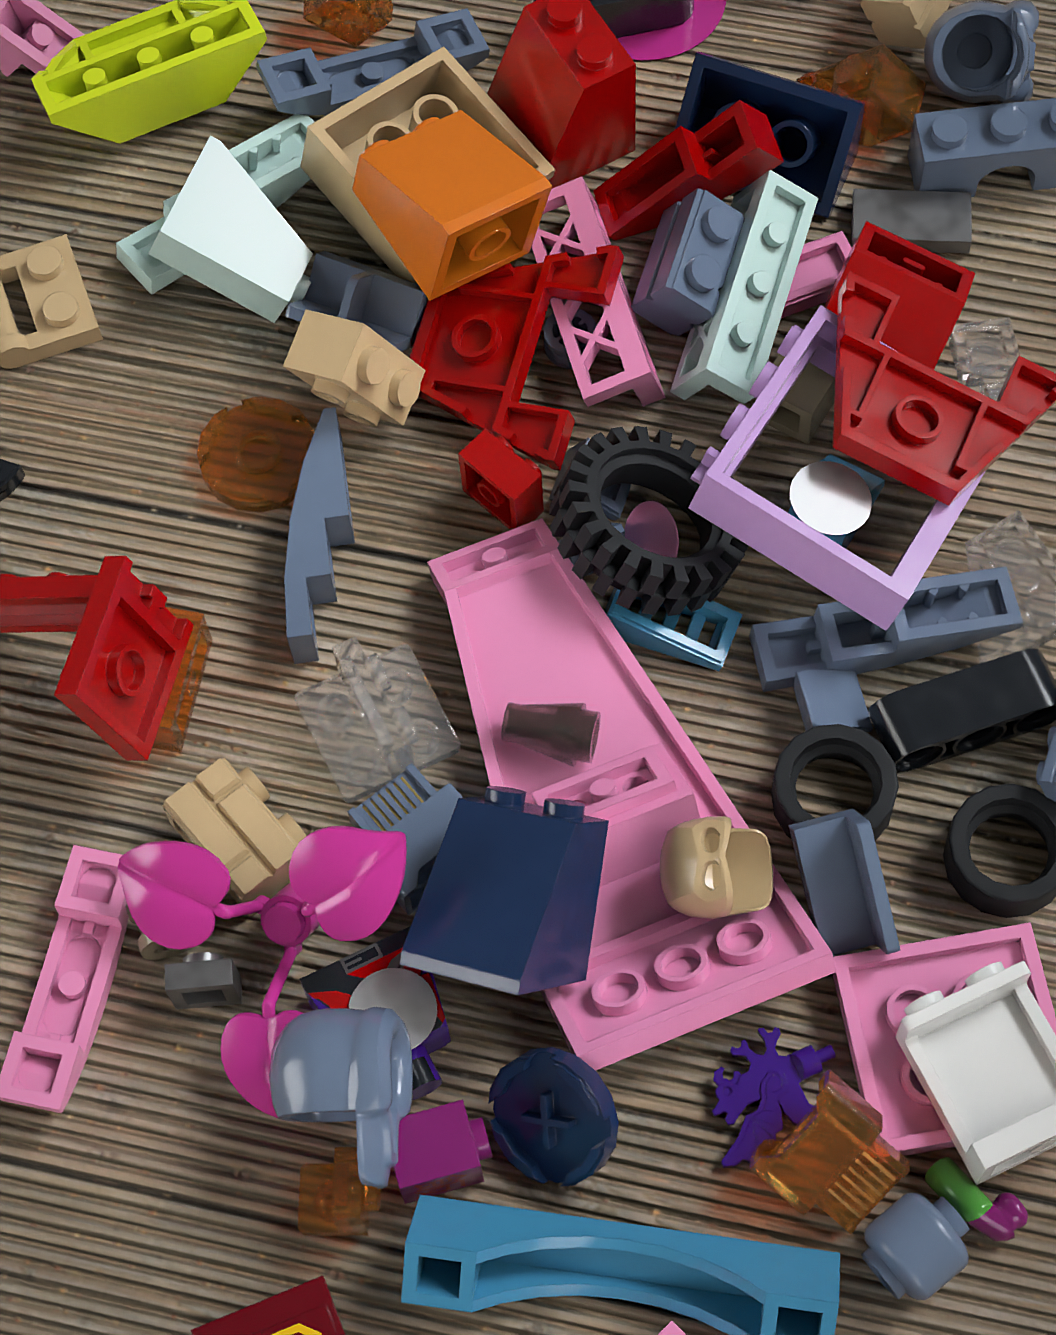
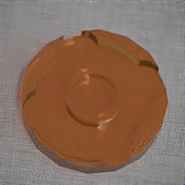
M253 397L241 400L242 405L233 407L229 411L225 407L211 418L201 432L197 457L205 485L217 500L239 511L262 513L285 507L295 499L302 465L314 436V429L309 425L308 419L300 409L280 399Z

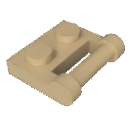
M67 234L0 255V367L5 369L21 367L103 340ZM20 279L37 332L27 335L18 332L3 284Z

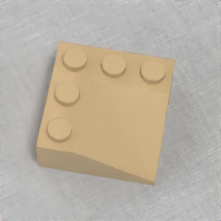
M444 46L307 126L300 166L397 277L416 284L417 282L352 190L359 155L377 141H392L412 132L416 126L428 118L438 117L441 119L462 110L542 173L548 180L553 177L555 168Z

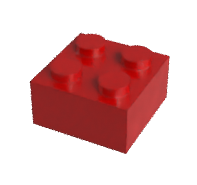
M484 429L458 453L463 491L509 530L533 522L544 512L541 470L532 460L527 458L523 460L518 456L505 438L499 435L495 437L488 430Z

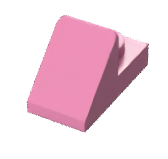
M0 0V70L6 77L11 75L21 64L35 74L38 71H44L51 59L72 39L85 35L38 0Z

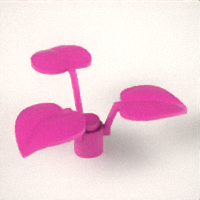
M328 826L308 834L294 849L289 865L290 883L271 899L260 895L253 901L234 905L220 903L230 888L231 877L228 869L217 856L198 845L181 841H155L134 847L119 858L118 874L131 916L139 929L155 943L179 950L196 947L207 940L213 933L216 921L215 915L220 918L230 919L258 913L261 915V925L266 936L273 942L284 946V954L262 1003V1015L250 1012L235 1015L226 1024L220 1046L223 1067L232 1085L247 1102L270 1116L277 1118L272 1104L269 1082L272 1049L278 1035L286 1024L298 1015L303 1014L297 1010H286L276 1014L275 1008L293 962L302 951V942L319 926L333 939L356 941L374 933L386 921L398 899L405 875L407 846L406 836L403 832L374 831L350 826Z

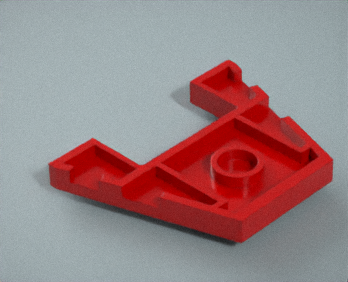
M606 245L596 247L597 253L572 258L569 257L567 252L546 255L542 263L513 267L511 263H508L431 301L428 299L410 355V359L426 370L420 383L419 397L481 431L486 429L495 437L498 435L502 436L510 443L512 448L550 469L560 471L575 424L574 417L569 410L520 403L519 400L551 298L610 306L624 261V256L619 246Z
M849 271L838 292L833 448L949 506L1056 403V373L1018 356L1009 369L997 401L881 344L880 340L900 296Z

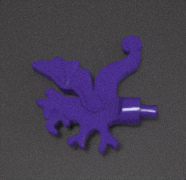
M774 1027L773 1032L770 1033L764 1028H759L757 1031L765 1043L766 1052L764 1055L754 1053L749 1049L748 1043L745 1040L741 1041V1047H731L730 1054L732 1057L746 1058L750 1064L749 1071L742 1075L739 1071H734L733 1079L731 1080L723 1078L725 1068L722 1066L714 1071L713 1082L718 1086L715 1090L718 1103L712 1110L713 1116L716 1117L725 1113L727 1114L725 1118L727 1126L734 1125L748 1105L760 1101L757 1111L746 1115L738 1138L721 1161L723 1168L736 1167L742 1161L756 1164L762 1152L776 1147V1135L783 1130L781 1109L792 1124L804 1128L823 1127L831 1129L835 1135L830 1139V1149L837 1158H846L854 1152L855 1141L853 1136L847 1132L846 1122L836 1111L822 1109L809 1104L799 1084L822 1073V1063L836 1057L831 1045L817 1051L809 1045L787 1056H780L775 1047L781 1032L779 1028Z

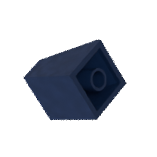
M487 786L485 796L458 798L404 943L400 965L515 995L585 981L609 820L584 815L585 804L576 801L546 798L544 806L526 803L527 792L509 787Z

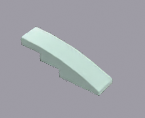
M294 114L229 149V152L275 208H278L310 180L309 176L300 167L307 126L314 123L308 115ZM180 192L163 201L164 217L116 243L117 259L151 295L185 275L148 254Z

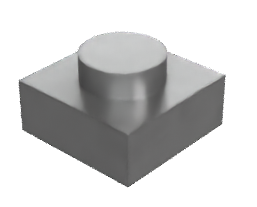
M199 952L185 956L183 963L164 964L165 991L176 1010L242 1004L241 977L232 958L223 959V956L217 953Z

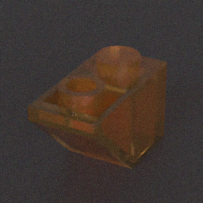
M884 44L858 54L849 55L844 60L817 71L808 72L796 79V82L864 102L859 145L868 147L912 131L914 114L920 111L927 85Z

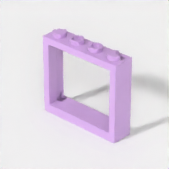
M820 305L805 329L794 325L787 333L777 353L785 357L779 367L769 361L767 362L749 391V394L756 398L752 407L749 409L741 403L736 407L720 434L722 438L728 441L722 451L719 452L711 446L706 451L701 463L690 478L700 486L688 508L887 631L911 597L984 473L949 506L935 500L890 576L732 479V476L809 362L835 377L838 315Z

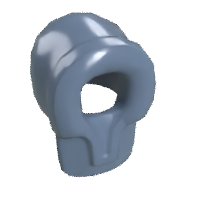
M975 0L965 2L945 11L934 22L926 37L924 64L929 78L940 91L961 102L982 103L998 100L1005 104L1029 101L1032 98L1034 86L1030 77V72L1034 70L1036 49L1033 34L1039 25V11L1031 1L1014 0L1006 5Z
M371 1007L365 1010L326 1008L298 1015L286 1024L278 1035L272 1049L269 1082L272 1104L277 1118L293 1122L356 1121L358 1174L361 1184L377 1187V1189L386 1188L388 1186L390 1170L398 1163L399 1122L410 1112L413 1099L412 1050L405 1023L393 1009L383 1007Z

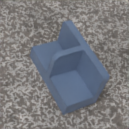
M327 251L316 253L309 279L311 284L305 294V298L289 303L285 314L286 317L301 322L305 310H311L364 323L401 352L413 347L428 302V298L418 284Z

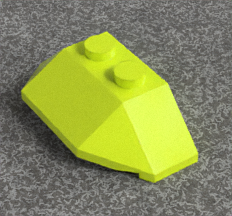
M174 0L72 39L51 59L46 69L38 71L31 78V81L51 124L121 144L225 103L267 41L265 30L247 0Z

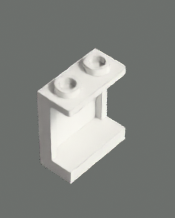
M1025 961L1016 963L1006 969L1002 962L989 964L970 975L965 980L967 987L944 998L941 991H934L916 999L904 1009L907 1016L901 1020L895 1036L976 1185L1056 1147V1035L1028 988L1027 981L1031 972Z

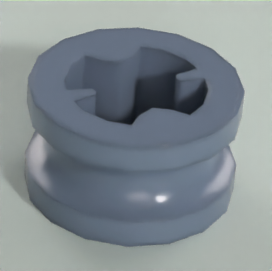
M578 309L572 320L573 327L593 334L596 322L590 314L582 309ZM553 312L547 318L543 328L545 354L558 367L572 369ZM579 342L581 351L583 353L587 344Z

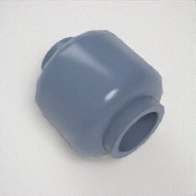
M907 1193L865 1228L864 1238L868 1249L861 1256L879 1281L896 1299L899 1300L904 1294H907L916 1300H926L967 1266L969 1260L968 1251L961 1237L970 1229L956 1209L944 1197L941 1196L932 1204L918 1193Z

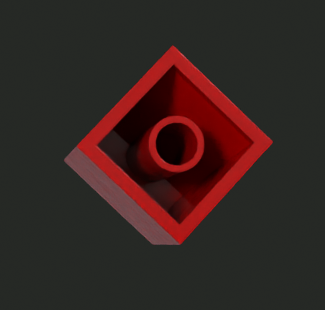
M536 0L524 6L487 95L555 168L553 177L548 180L553 189L571 180L583 177L635 151L636 63L589 0Z

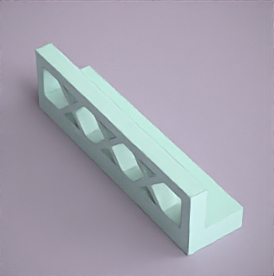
M772 170L767 171L733 198L731 207L742 213L745 220L723 288L718 290L720 297L714 316L699 325L694 324V327L690 329L670 390L671 393L683 400H686L708 385L742 404L755 398L749 394V391L767 364L818 201L816 196Z

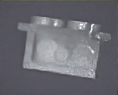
M356 636L332 647L339 674L295 694L296 705L346 803L355 802L380 790L406 770L405 767L410 763L421 771L459 753L461 750L460 741L408 644H402L380 655L374 653L366 657Z

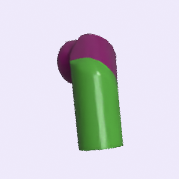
M944 1157L935 1162L925 1175V1182L939 1198L941 1196L944 1197L966 1223L993 1241H1008L1015 1238L1014 1231L1022 1228L1027 1223V1210L1015 1195L1004 1192L991 1202L950 1157Z

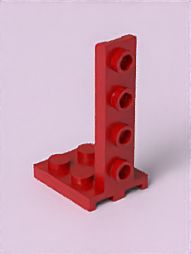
M104 556L98 575H68L52 572L47 576L19 577L12 574H0V633L77 632L65 666L60 674L54 696L126 761H148L194 624L188 618H176L165 607L167 597L154 584H143L130 571L133 562L127 556Z

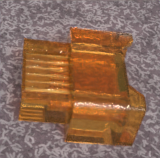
M829 1069L818 1081L819 1093L816 1096L817 1103L784 1139H764L753 1151L749 1169L801 1215L804 1216L817 1204L847 1232L852 1234L857 1229V1225L902 1177L904 1178L910 1172V1161L879 1135L883 1128V1115Z

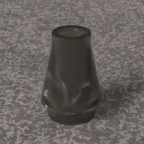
M509 702L504 713L501 739L502 741L519 744L572 767L575 766L577 761L592 763L599 736L601 714L598 711L587 710L585 702L516 704Z

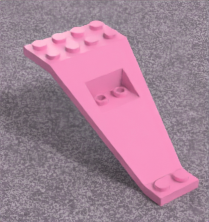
M541 518L430 560L427 564L433 583L449 610L490 786L523 790L527 792L526 803L544 806L546 798L580 802L585 804L584 815L609 820L586 980L540 990L571 1053L580 1057L596 1071L836 972L832 951L774 865L772 899L769 906L762 910L709 919L687 916L668 905L660 878V855L667 831L680 823L692 819L713 816L729 817L732 824L731 828L749 829V827L583 578L580 579L572 571L574 565L569 558L563 559L557 549L559 546L558 541L552 536V532Z

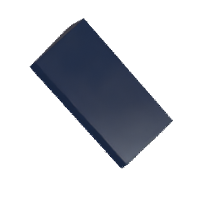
M696 52L675 129L682 126L695 133L739 100L766 114L784 160L782 164L772 171L816 196L818 201L814 214L829 218L858 154L865 103L712 55Z

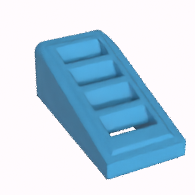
M615 587L613 588L604 611L625 642L716 671H720L723 667L743 614L715 601L709 602L708 600H706L701 609L693 612L685 606L681 613L691 616V620L685 635L674 631L680 615L667 616V613H665L660 625L651 620V614L642 613V605L638 614L616 604L620 590ZM705 621L716 624L708 646L697 641Z

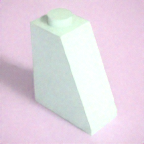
M210 135L148 254L275 323L289 303L304 298L311 281H309L310 277L303 273L313 253L224 144Z

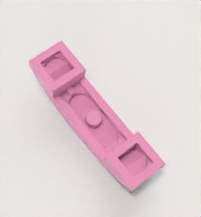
M73 845L54 904L59 916L22 1032L14 1031L0 1074L1 1101L62 1114L72 1095L104 1012L129 918L125 908L127 902L117 869L121 854Z

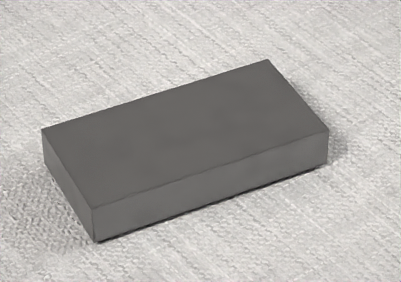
M853 189L851 247H853L865 222L868 221L930 252L969 254L972 243L971 193Z

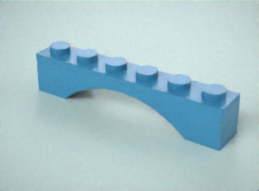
M419 1195L405 1241L401 1303L472 1313L502 1303L538 1297L589 1296L622 1299L661 1307L697 1319L728 1335H835L840 1293V1253Z

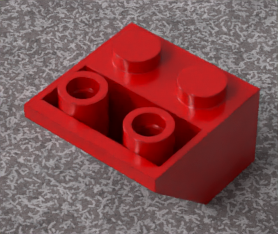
M866 221L837 276L825 308L838 315V292L849 271L899 295V301L880 341L897 352L934 370L966 303L975 273Z

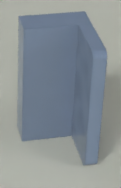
M852 808L788 825L811 921L832 951L833 956L875 944L886 954L900 951L870 821Z

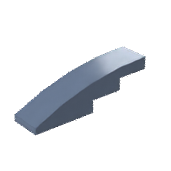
M336 407L326 408L322 412L302 465L289 522L284 589L286 638L294 664L319 661L313 605L337 602L331 547L355 544L343 439Z
M1007 566L922 578L887 631L838 601L818 604L814 616L753 624L749 638L762 690L766 692L793 687L797 671L806 669L856 671V674L888 668L955 650L1020 629L1023 620Z

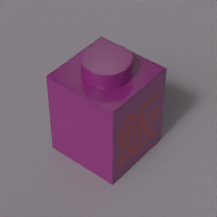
M463 1099L406 1115L399 1122L398 1163L394 1166V1170L405 1204L418 1201L419 1195L436 1196L485 1182L480 1161L493 1157L482 1117L468 1120Z

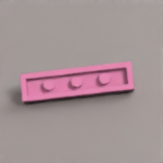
M582 176L551 189L543 214L567 204L570 217L559 236L540 230L538 226L532 244V250L537 263L544 262L546 255L568 252L577 256L597 253L596 247L611 245L598 205ZM576 233L578 235L580 243L573 241ZM546 245L553 247L550 254H548ZM621 271L610 306L595 304L603 307L604 313L593 334L575 328L572 325V320L582 302L567 300L565 303L564 299L551 298L550 303L582 398L587 407L631 389L634 390L643 407L666 398L637 315L631 308L632 301ZM610 330L614 341L606 339ZM579 342L587 344L583 353L581 351ZM599 350L620 356L625 371L592 383L588 371Z

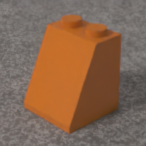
M462 110L441 119L438 117L428 118L416 126L412 132L392 141L380 140L370 145L359 155L352 187L357 198L429 301L528 254L552 189V185L542 173Z

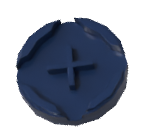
M555 1047L531 1049L500 1069L489 1092L488 1104L494 1101L493 1110L495 1118L490 1120L494 1139L511 1164L529 1179L542 1184L548 1180L555 1183H563L561 1186H574L605 1166L616 1148L619 1121L613 1097L598 1072L575 1054Z

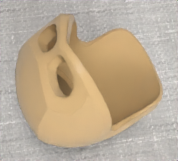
M725 816L692 819L680 823L667 831L660 855V878L668 905L687 916L709 919L754 912L769 906L773 894V863L767 836L756 829L731 828V819Z

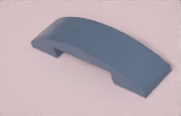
M468 8L416 21L414 37L317 61L311 47L257 60L256 69L277 111L297 115H328L443 46L466 71L488 58L490 49Z

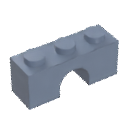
M1056 98L914 114L907 155L914 190L971 193V197H975L977 185L984 176L994 170L1009 166L1027 168L1032 191L1056 188Z

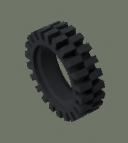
M623 426L611 428L607 437L600 432L592 436L587 445L583 443L553 494L555 497L550 504L549 515L555 516L550 528L553 537H563L557 549L563 559L579 555L572 571L580 579L592 571L599 576L592 590L601 596L605 595L610 585L619 589L620 593L616 604L629 609L634 599L640 597L642 613L655 615L662 603L664 604L667 616L680 615L685 606L691 612L701 609L706 600L711 602L718 596L745 556V551L749 546L688 508L700 486L690 479L701 461L698 462L691 457L697 445L685 439L679 450L670 447L673 433L659 430L655 439L651 442L647 427L634 426L629 436H627ZM626 483L654 490L672 500L689 516L696 526L700 536V551L687 557L674 558L658 555L626 539L606 517L601 504V491L614 484Z

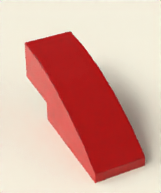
M739 100L695 133L679 126L594 189L593 192L608 237L616 241L657 228L663 210L677 201L682 202L685 196L698 188L706 190L722 200L753 183L767 171L773 170L782 164L784 160L767 115Z

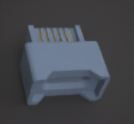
M412 763L405 767L406 770L358 807H353L347 811L353 827L374 831H400L405 834L407 846L406 867L397 902L408 915L414 913L419 906L423 889L426 887L458 798H463L451 783L436 791Z

